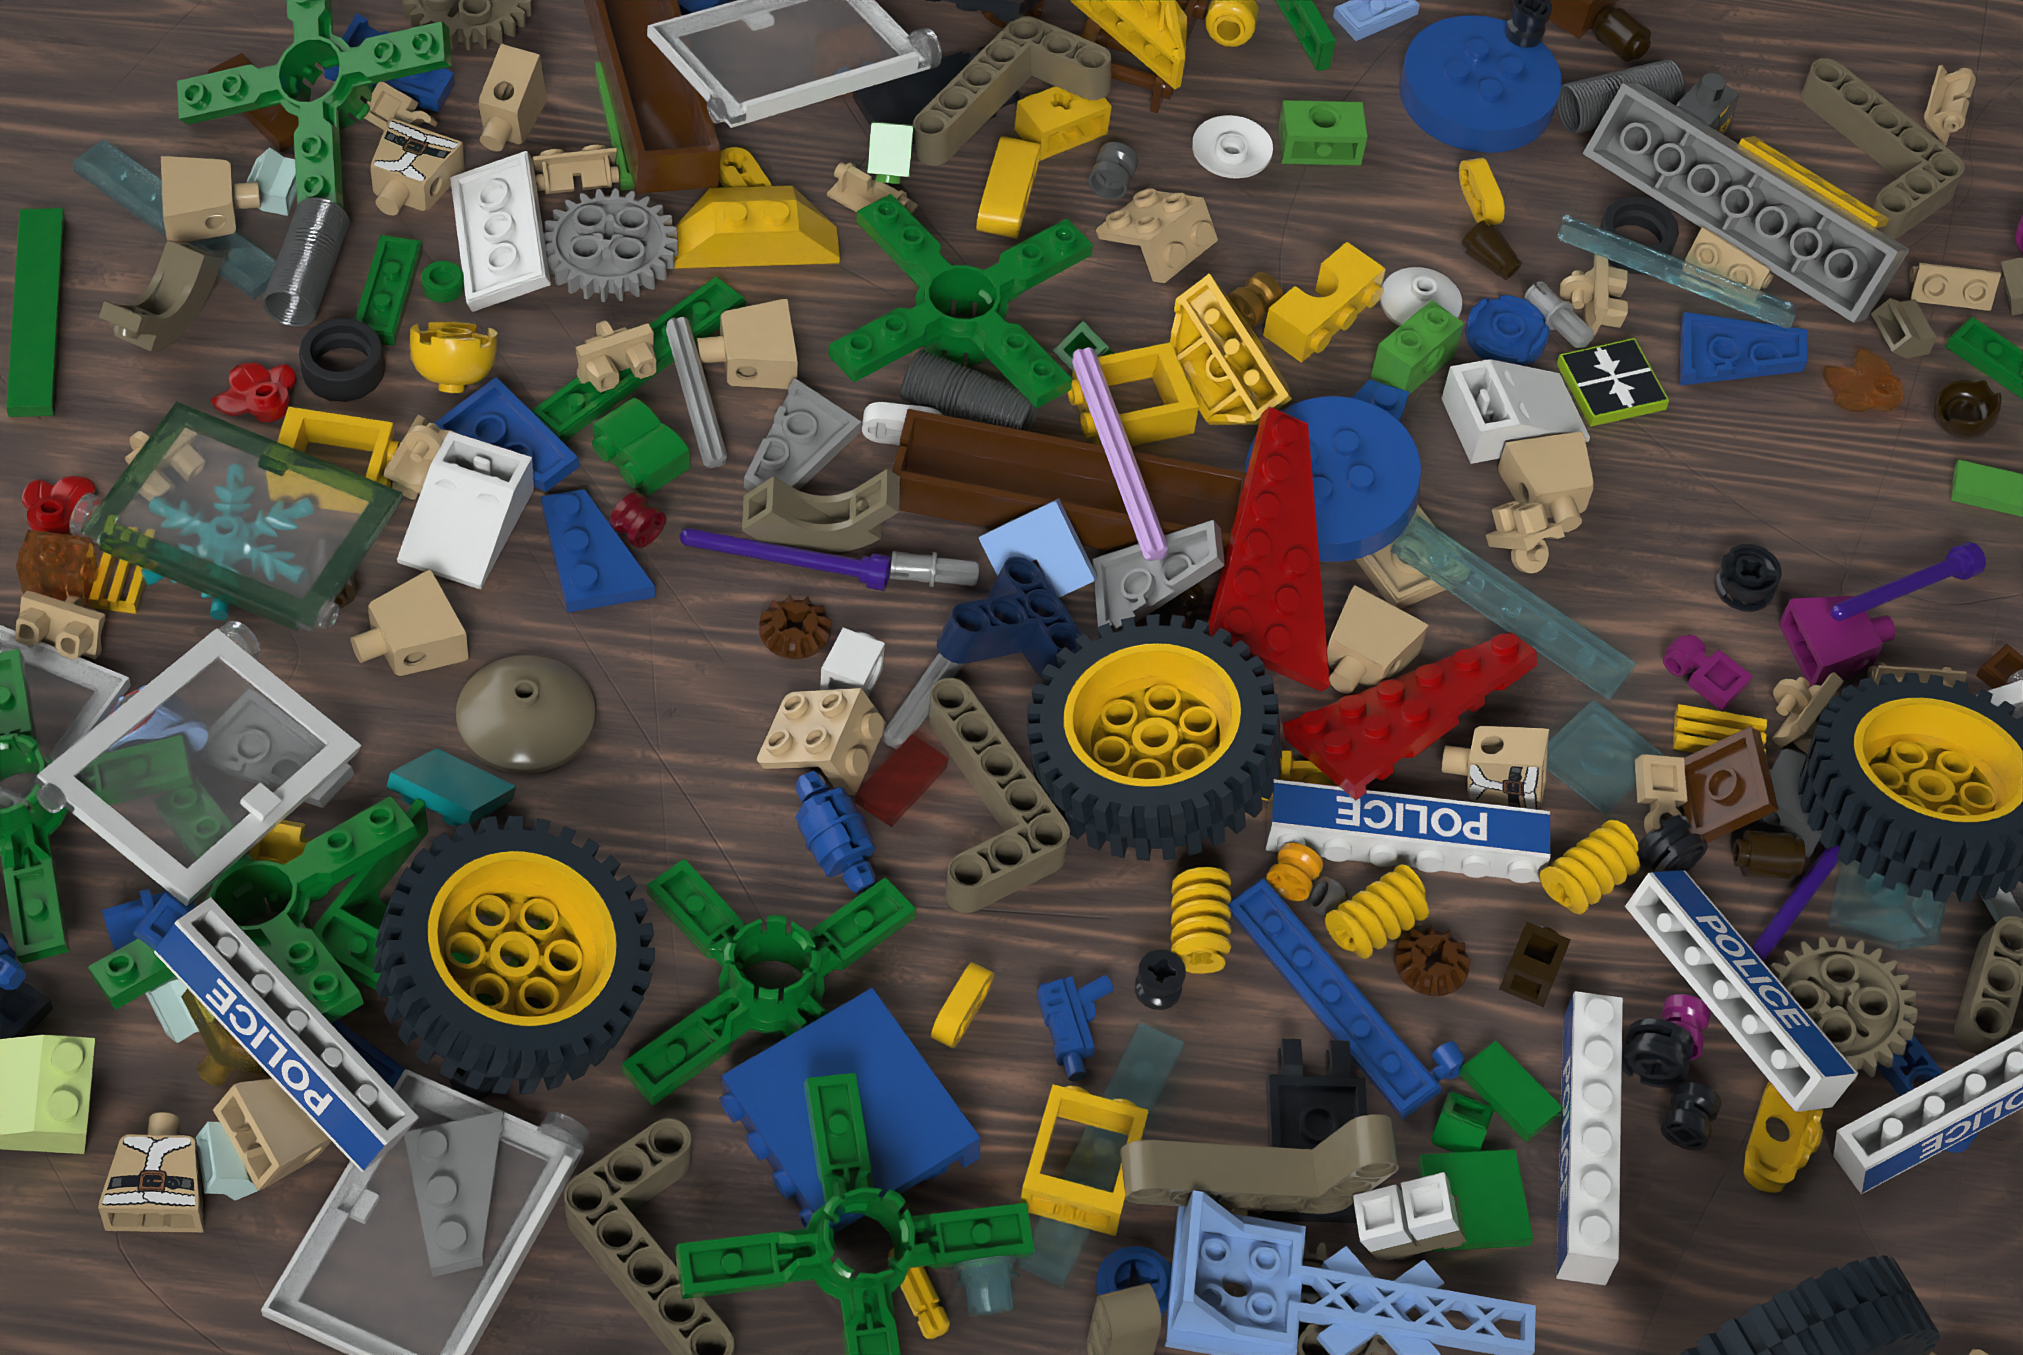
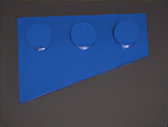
M356 13L342 39L352 48L360 46L366 38L388 34L389 32L385 30L381 33L368 25V19ZM334 66L327 70L324 68L325 79L336 81L339 66ZM446 68L384 81L386 84L417 101V106L439 112L455 85L454 73ZM378 83L373 84V91Z
M585 489L541 496V508L567 613L656 598L654 584Z

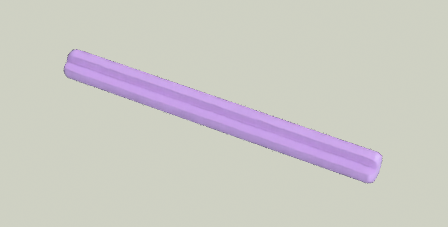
M1090 347L1083 350L1077 349L1073 353L1072 364L1143 556L1150 562L1156 559L1162 560L1167 556L1168 544L1096 352Z

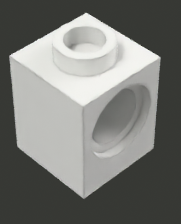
M842 628L821 668L820 690L862 688L867 697H869L883 670L885 643L876 640L869 634L857 633Z

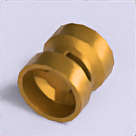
M1257 272L1246 281L1245 287H1237L1227 296L1251 328H1253L1264 319L1265 314H1268L1269 307L1284 295L1280 285L1272 276L1264 272Z

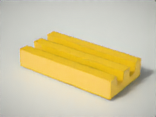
M111 526L89 596L91 608L137 613L145 586L140 570L151 566L158 543L156 532L147 531L146 536H141L138 530L129 529L128 534L121 533L120 527ZM120 546H124L113 579V583L109 592L108 599H105L104 597L118 555ZM135 547L142 548L126 601H121V593L127 579Z
M1678 704L1674 716L1673 750L1695 753L1750 726L1761 733L1764 746L1767 735L1764 734L1767 727V719ZM1684 733L1707 736L1709 739L1684 735Z

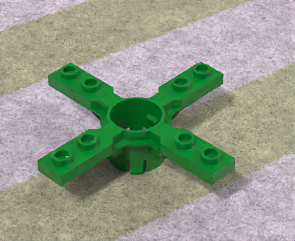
M286 0L287 17L293 22L294 43L283 52L278 64L263 68H256L250 64L178 80L179 120L189 125L281 104L288 113L297 116L299 126L294 132L297 205L300 201L307 198H323L336 203L344 209L339 129L356 123L347 114L350 112L360 121L367 116L370 107L361 101L360 97L362 95L371 103L373 84L452 67L449 27L441 21L366 38L360 46L351 48L344 39L334 35L332 0ZM318 62L326 70L339 66L338 77L333 87L323 97L310 102L311 88L302 81L305 78L314 85L317 78L323 73L314 64Z
M892 194L857 211L856 223L908 275L919 290L915 298L916 306L912 309L898 307L829 344L828 356L854 383L923 346L929 353L932 352L940 357H943V350H946V359L957 362L958 365L962 364V366L964 353H968L967 367L982 363L988 358L1036 409L1071 390L1072 378L1019 324L1008 323L1005 320L1009 310V302L1026 290L1092 256L1093 243L1068 219L1002 252L997 264L982 270L969 265H951L941 255V244ZM952 300H956L955 314L972 316L973 302L977 303L976 317L972 319H957L947 316L951 314Z
M19 648L0 653V782L19 773L39 774L53 762L50 757L41 754L38 749L39 744L35 741L37 737L25 661ZM181 737L98 757L75 776L76 779L111 807L193 787L186 745ZM41 780L40 782L44 788L36 783L33 791L25 798L31 808L30 811L21 802L8 808H0V854L16 958L21 964L70 952L57 865L52 858L49 836L62 824L67 812L75 808L66 801V797L49 783L45 784Z
M195 779L192 780L193 787L173 791L152 802L156 815L193 863L233 829ZM389 796L306 843L303 854L284 865L267 860L254 861L247 852L210 885L212 889L205 898V901L211 897L327 1021L332 1023L364 1003L360 991L313 932L308 918L310 904L324 897L335 884L418 838L415 825L394 799ZM265 897L271 912L281 911L273 920L255 926H242L251 918L267 912L268 908L264 900ZM140 939L132 941L88 966L93 980L115 1010L175 977L172 971L155 955V950Z
M685 859L681 860L647 884V895L706 958L715 959L722 967L718 979L719 995L622 1063V1073L646 1100L654 1106L730 1051L731 1043L750 1029L766 1034L783 1032L786 1037L792 1035L829 1013L821 1004L825 992L823 977L833 970H844L915 919L916 908L884 877L808 932L791 921V933H787V917L778 914L767 916V929L762 931V918L746 925ZM778 961L791 965L801 972L803 977L797 983L784 988L783 1001H778L779 989H765L759 987L757 999L754 998V984L746 978L743 971L759 962Z
M856 1073L806 1078L803 1083L817 1176L818 1181L822 1184L825 1204L813 1213L806 1229L678 1243L675 1247L681 1298L688 1299L784 1287L786 1283L813 1280L825 1294L840 1301L844 1325L841 1333L845 1355H901L891 1293L904 1282L909 1269L925 1266L935 1269L1031 1257L1035 1253L1027 1203L911 1216L909 1210L906 1209L902 1215L899 1210L906 1201L899 1193L889 1189L884 1197L880 1198L878 1195L882 1189L874 1188ZM848 1213L865 1214L877 1220L889 1233L894 1246V1257L888 1260V1265L891 1269L877 1274L859 1272L856 1278L851 1277L854 1269L846 1266L839 1258L834 1263L830 1260L834 1255V1251H836V1246L833 1240V1229L829 1227V1222L838 1223L840 1216Z

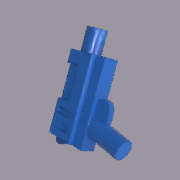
M1106 975L1078 989L1075 987L1072 976L1050 983L1043 982L1039 985L1037 1001L1044 1023L1050 1029L1055 1045L1054 1055L1058 1066L1064 1065L1069 1081H1079L1087 1076L1083 1058L1093 1057L1095 1049L1087 1022H1092L1095 1018L1096 1008L1094 1002L1114 991L1113 984Z

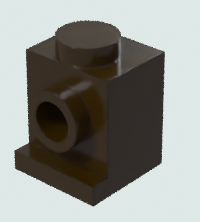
M1526 921L1499 990L1544 1008L1571 939L1559 935L1549 927L1537 926Z

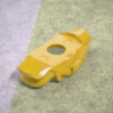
M1770 1081L1768 1082L1745 1151L1744 1176L1753 1187L1765 1192H1780L1787 1183L1794 1179L1797 1170L1805 1167L1810 1155L1817 1151L1822 1141L1823 1129L1820 1120L1823 1109L1795 1112ZM1768 1118H1778L1787 1125L1789 1129V1139L1787 1141H1777L1768 1134L1766 1130Z

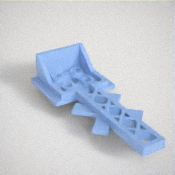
M1195 1190L1191 1194L1187 1207L1179 1206L1177 1209L1164 1347L1211 1355H1297L1299 1321L1329 1326L1318 1334L1316 1339L1330 1355H1349L1376 1335H1381L1397 1355H1441L1432 1344L1494 1355H1533L1535 1352L1536 1305L1443 1290L1441 1288L1445 1284L1444 1281L1425 1260H1422L1394 1281L1374 1278L1347 1246L1325 1260L1321 1266L1323 1269L1303 1266L1306 1226L1231 1214L1207 1194ZM1229 1283L1240 1284L1246 1289L1247 1295L1243 1297L1231 1296L1224 1290L1223 1285ZM1302 1284L1312 1286L1322 1299L1315 1304L1300 1302ZM1347 1296L1356 1308L1352 1309L1343 1298ZM1413 1308H1416L1422 1315L1415 1322L1411 1321L1406 1315ZM1450 1310L1460 1311L1472 1325L1466 1330L1455 1329L1443 1315ZM1499 1319L1520 1322V1340L1504 1337L1494 1326V1323Z

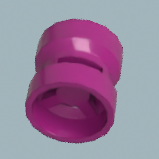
M1684 994L1671 995L1664 1002L1661 1013L1662 1019L1681 1026L1692 1035L1695 1046L1690 1060H1695L1700 1057L1705 1039L1702 1031L1707 1029L1709 1025L1711 1010L1704 1001L1697 997Z

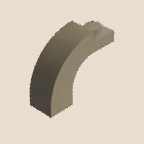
M167 240L157 270L144 292L129 303L104 301L99 318L114 324L112 329L114 331L113 336L149 351L162 350L181 337L201 311L215 283L223 258L188 243Z
M886 469L849 492L832 496H819L801 492L773 476L744 495L742 531L762 542L827 554L862 548L880 540L881 523L899 513L900 476Z

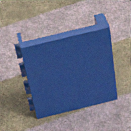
M873 988L721 1075L724 1095L719 1097L722 1108L733 1123L741 1121L748 1132L745 1138L754 1156L759 1161L767 1159L775 1171L771 1174L773 1182L783 1198L788 1200L793 1197L801 1209L798 1217L804 1229H806L813 1213L825 1204L822 1184L818 1181L804 1091L803 1083L806 1078L856 1073L874 1188L882 1189L878 1195L880 1198H883L889 1189L901 1194L956 1160L964 1169L980 1159V1136ZM848 1213L841 1215L838 1223L830 1221L829 1227L833 1229L834 1243L835 1233L862 1218L865 1214Z

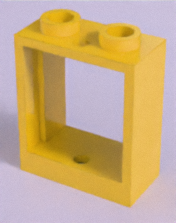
M1171 342L1098 357L1108 386L1152 377L1164 405L1119 414L1131 447L1194 434L1199 405ZM1073 366L1071 390L1067 392L1069 401L1072 406H1078L1081 414V429L1085 438H1091L1093 444L1102 445Z
M288 407L266 475L270 502L295 506L300 502L309 500L312 508L315 510L376 519L380 503L388 501L391 491V480L384 477V472L401 444L400 441H395L393 422ZM308 442L372 451L365 480L360 481L299 471Z
M1052 1084L1022 1187L1020 1203H1027L1028 1213L1116 1236L1126 1201L1122 1163L1113 1193L1041 1173L1058 1117L1128 1135V1144L1142 1140L1149 1110L1140 1108L1135 1103L1126 1099L1110 1100L1092 1095L1087 1090L1077 1086L1062 1087Z

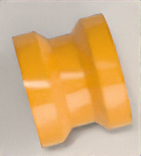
M1294 842L1285 843L1278 852V864L1270 868L1266 881L1279 896L1292 901H1304L1311 893L1313 887L1311 880L1319 877L1322 871L1323 862L1320 856L1311 848Z

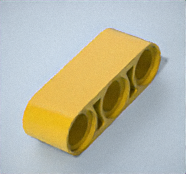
M1006 136L1000 137L980 204L976 226L977 231L1013 239L1018 238L1039 164L1040 143Z

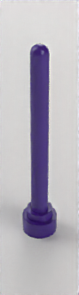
M691 528L682 530L679 536L681 543L685 546L858 577L859 582L866 583V587L869 589L885 591L889 581L892 558L887 555L873 553L871 557L863 556L862 560Z
M1966 542L1953 547L1942 562L1835 604L1830 611L1831 617L1836 621H1843L1952 576L1966 580L1979 575L1986 566L1985 554L1973 542Z
M1838 845L1824 849L1751 948L1763 962L1840 861L1836 858L1840 849Z

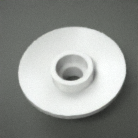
M1224 115L1211 118L1197 128L1193 136L1192 150L1197 161L1208 171L1227 178H1246L1258 174L1268 166L1272 158L1273 143L1266 130L1256 122L1240 116Z
M1421 267L1401 269L1391 274L1382 285L1384 292L1380 298L1381 307L1386 316L1399 327L1431 300L1456 318L1461 313L1462 296L1459 289L1448 277L1435 270Z

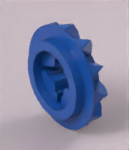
M1140 1246L1123 1247L1109 1254L1098 1269L1096 1293L1103 1295L1122 1290L1123 1287L1128 1285L1131 1270H1133L1134 1277H1137L1139 1284L1149 1283L1152 1286L1158 1300L1162 1318L1169 1304L1172 1267L1168 1261L1159 1253Z

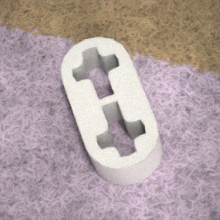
M875 402L865 408L861 429L863 435L873 442L900 445V437L907 409L939 415L943 414L930 407Z

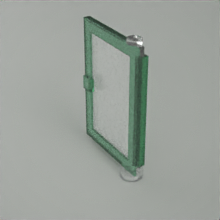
M176 401L106 497L102 498L92 493H87L80 498L72 512L69 527L72 535L98 544L99 549L105 553L292 630L298 631L299 628L313 633L317 626L327 630L333 626L339 612V605L334 603L335 599L403 501L401 491Z

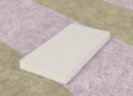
M528 151L450 177L461 265L464 273L466 304L471 311L474 312L550 286L551 281L533 159Z

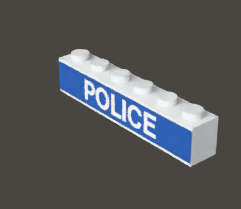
M1274 779V791L1268 801L1265 851L1279 852L1281 846L1285 843L1294 842L1305 845L1315 851L1320 857L1334 862L1350 860L1368 862L1379 867L1403 864L1411 868H1418L1424 872L1446 871L1463 873L1473 878L1484 876L1510 879L1517 883L1540 882L1539 874L1542 869L1547 867L1550 860V811L1366 790V794L1355 801L1342 788L1337 786Z
M1686 871L1648 873L1625 905L1626 909L1795 1112L1833 1107L1858 1075L1857 1071Z
M211 897L179 918L155 949V955L361 1173L392 1149L419 1118Z
M1575 991L1563 1017L1561 1106L1563 1110L1560 1116L1556 1279L1606 1285L1619 1260L1623 998Z
M2023 1031L1838 1129L1833 1157L1860 1194L1873 1189L2023 1108Z

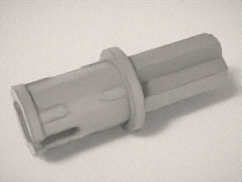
M1537 282V286L1541 291L1533 284L1527 290L1524 299L1541 311L1546 320V326H1549L1550 330H1557L1575 348H1586L1594 338V332L1573 312V305L1568 301L1563 302L1545 282Z
M892 552L890 579L925 582L929 583V587H934V582L974 586L978 582L979 564L977 562L937 558V552H933V555Z

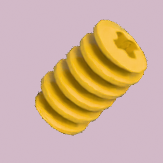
M1610 819L1603 823L1601 828L1591 832L1589 837L1579 841L1576 847L1567 850L1563 857L1554 860L1550 867L1542 869L1539 874L1541 885L1555 902L1563 905L1572 913L1580 915L1587 911L1589 904L1593 905L1599 902L1602 894H1609L1613 891L1615 885L1624 883L1627 875H1633L1639 871L1638 842L1626 824Z
M1401 864L1395 867L1393 872L1383 875L1379 881L1368 885L1365 891L1358 892L1351 900L1340 904L1337 910L1328 912L1325 917L1326 929L1339 947L1354 952L1360 958L1367 959L1372 956L1373 948L1379 950L1386 946L1387 938L1391 940L1397 939L1401 935V929L1407 931L1413 928L1415 919L1422 921L1428 918L1429 909L1423 883L1409 866Z
M1213 867L1189 869L1179 874L1172 882L1171 892L1173 897L1171 909L1173 913L1171 926L1173 929L1171 933V952L1182 959L1186 972L1198 974L1213 973L1224 969L1226 965L1223 956L1228 954L1231 949V942L1227 938L1231 933V926L1227 922L1231 917V909L1228 906L1231 901V893L1228 890L1231 885V877L1222 869Z

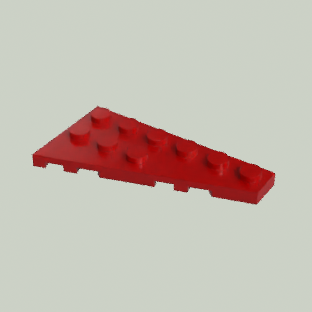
M1269 406L1262 412L1224 560L1225 566H1223L1208 622L1210 636L1213 637L1222 628L1231 633L1232 647L1242 640L1250 647V658L1258 655L1264 663V668L1323 692L1330 687L1309 428L1308 423Z
M1513 632L1499 634L1482 644L1469 649L1459 650L1454 655L1432 664L1422 665L1415 671L1395 679L1382 681L1377 686L1355 695L1345 696L1338 702L1315 711L1305 712L1300 717L1283 723L1284 739L1356 801L1366 794V785L1373 779L1377 778L1383 781L1394 773L1393 765L1403 757L1414 758L1459 724L1458 716L1467 709L1472 712L1477 711L1485 705V696L1493 690H1505L1536 667L1537 652Z

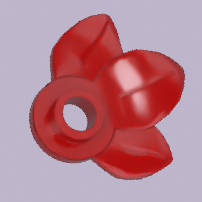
M254 362L236 365L229 372L231 388L211 398V403L215 409L226 415L237 416L250 413L261 422L276 421L287 413L290 402L288 391L296 383V373L287 364L278 365L269 371L261 364Z
M82 476L65 477L60 479L55 485L37 479L30 482L22 494V503L28 509L27 523L37 537L50 536L59 539L68 533L69 527L90 528L96 526L109 516V510L101 505L91 503L95 494V485L91 479Z

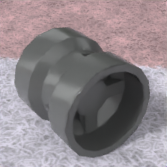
M1119 142L1104 144L1098 153L1097 164L1092 168L1088 178V184L1092 191L1098 196L1109 200L1122 198L1126 194L1130 185V178L1138 166L1139 159L1135 151L1126 144Z

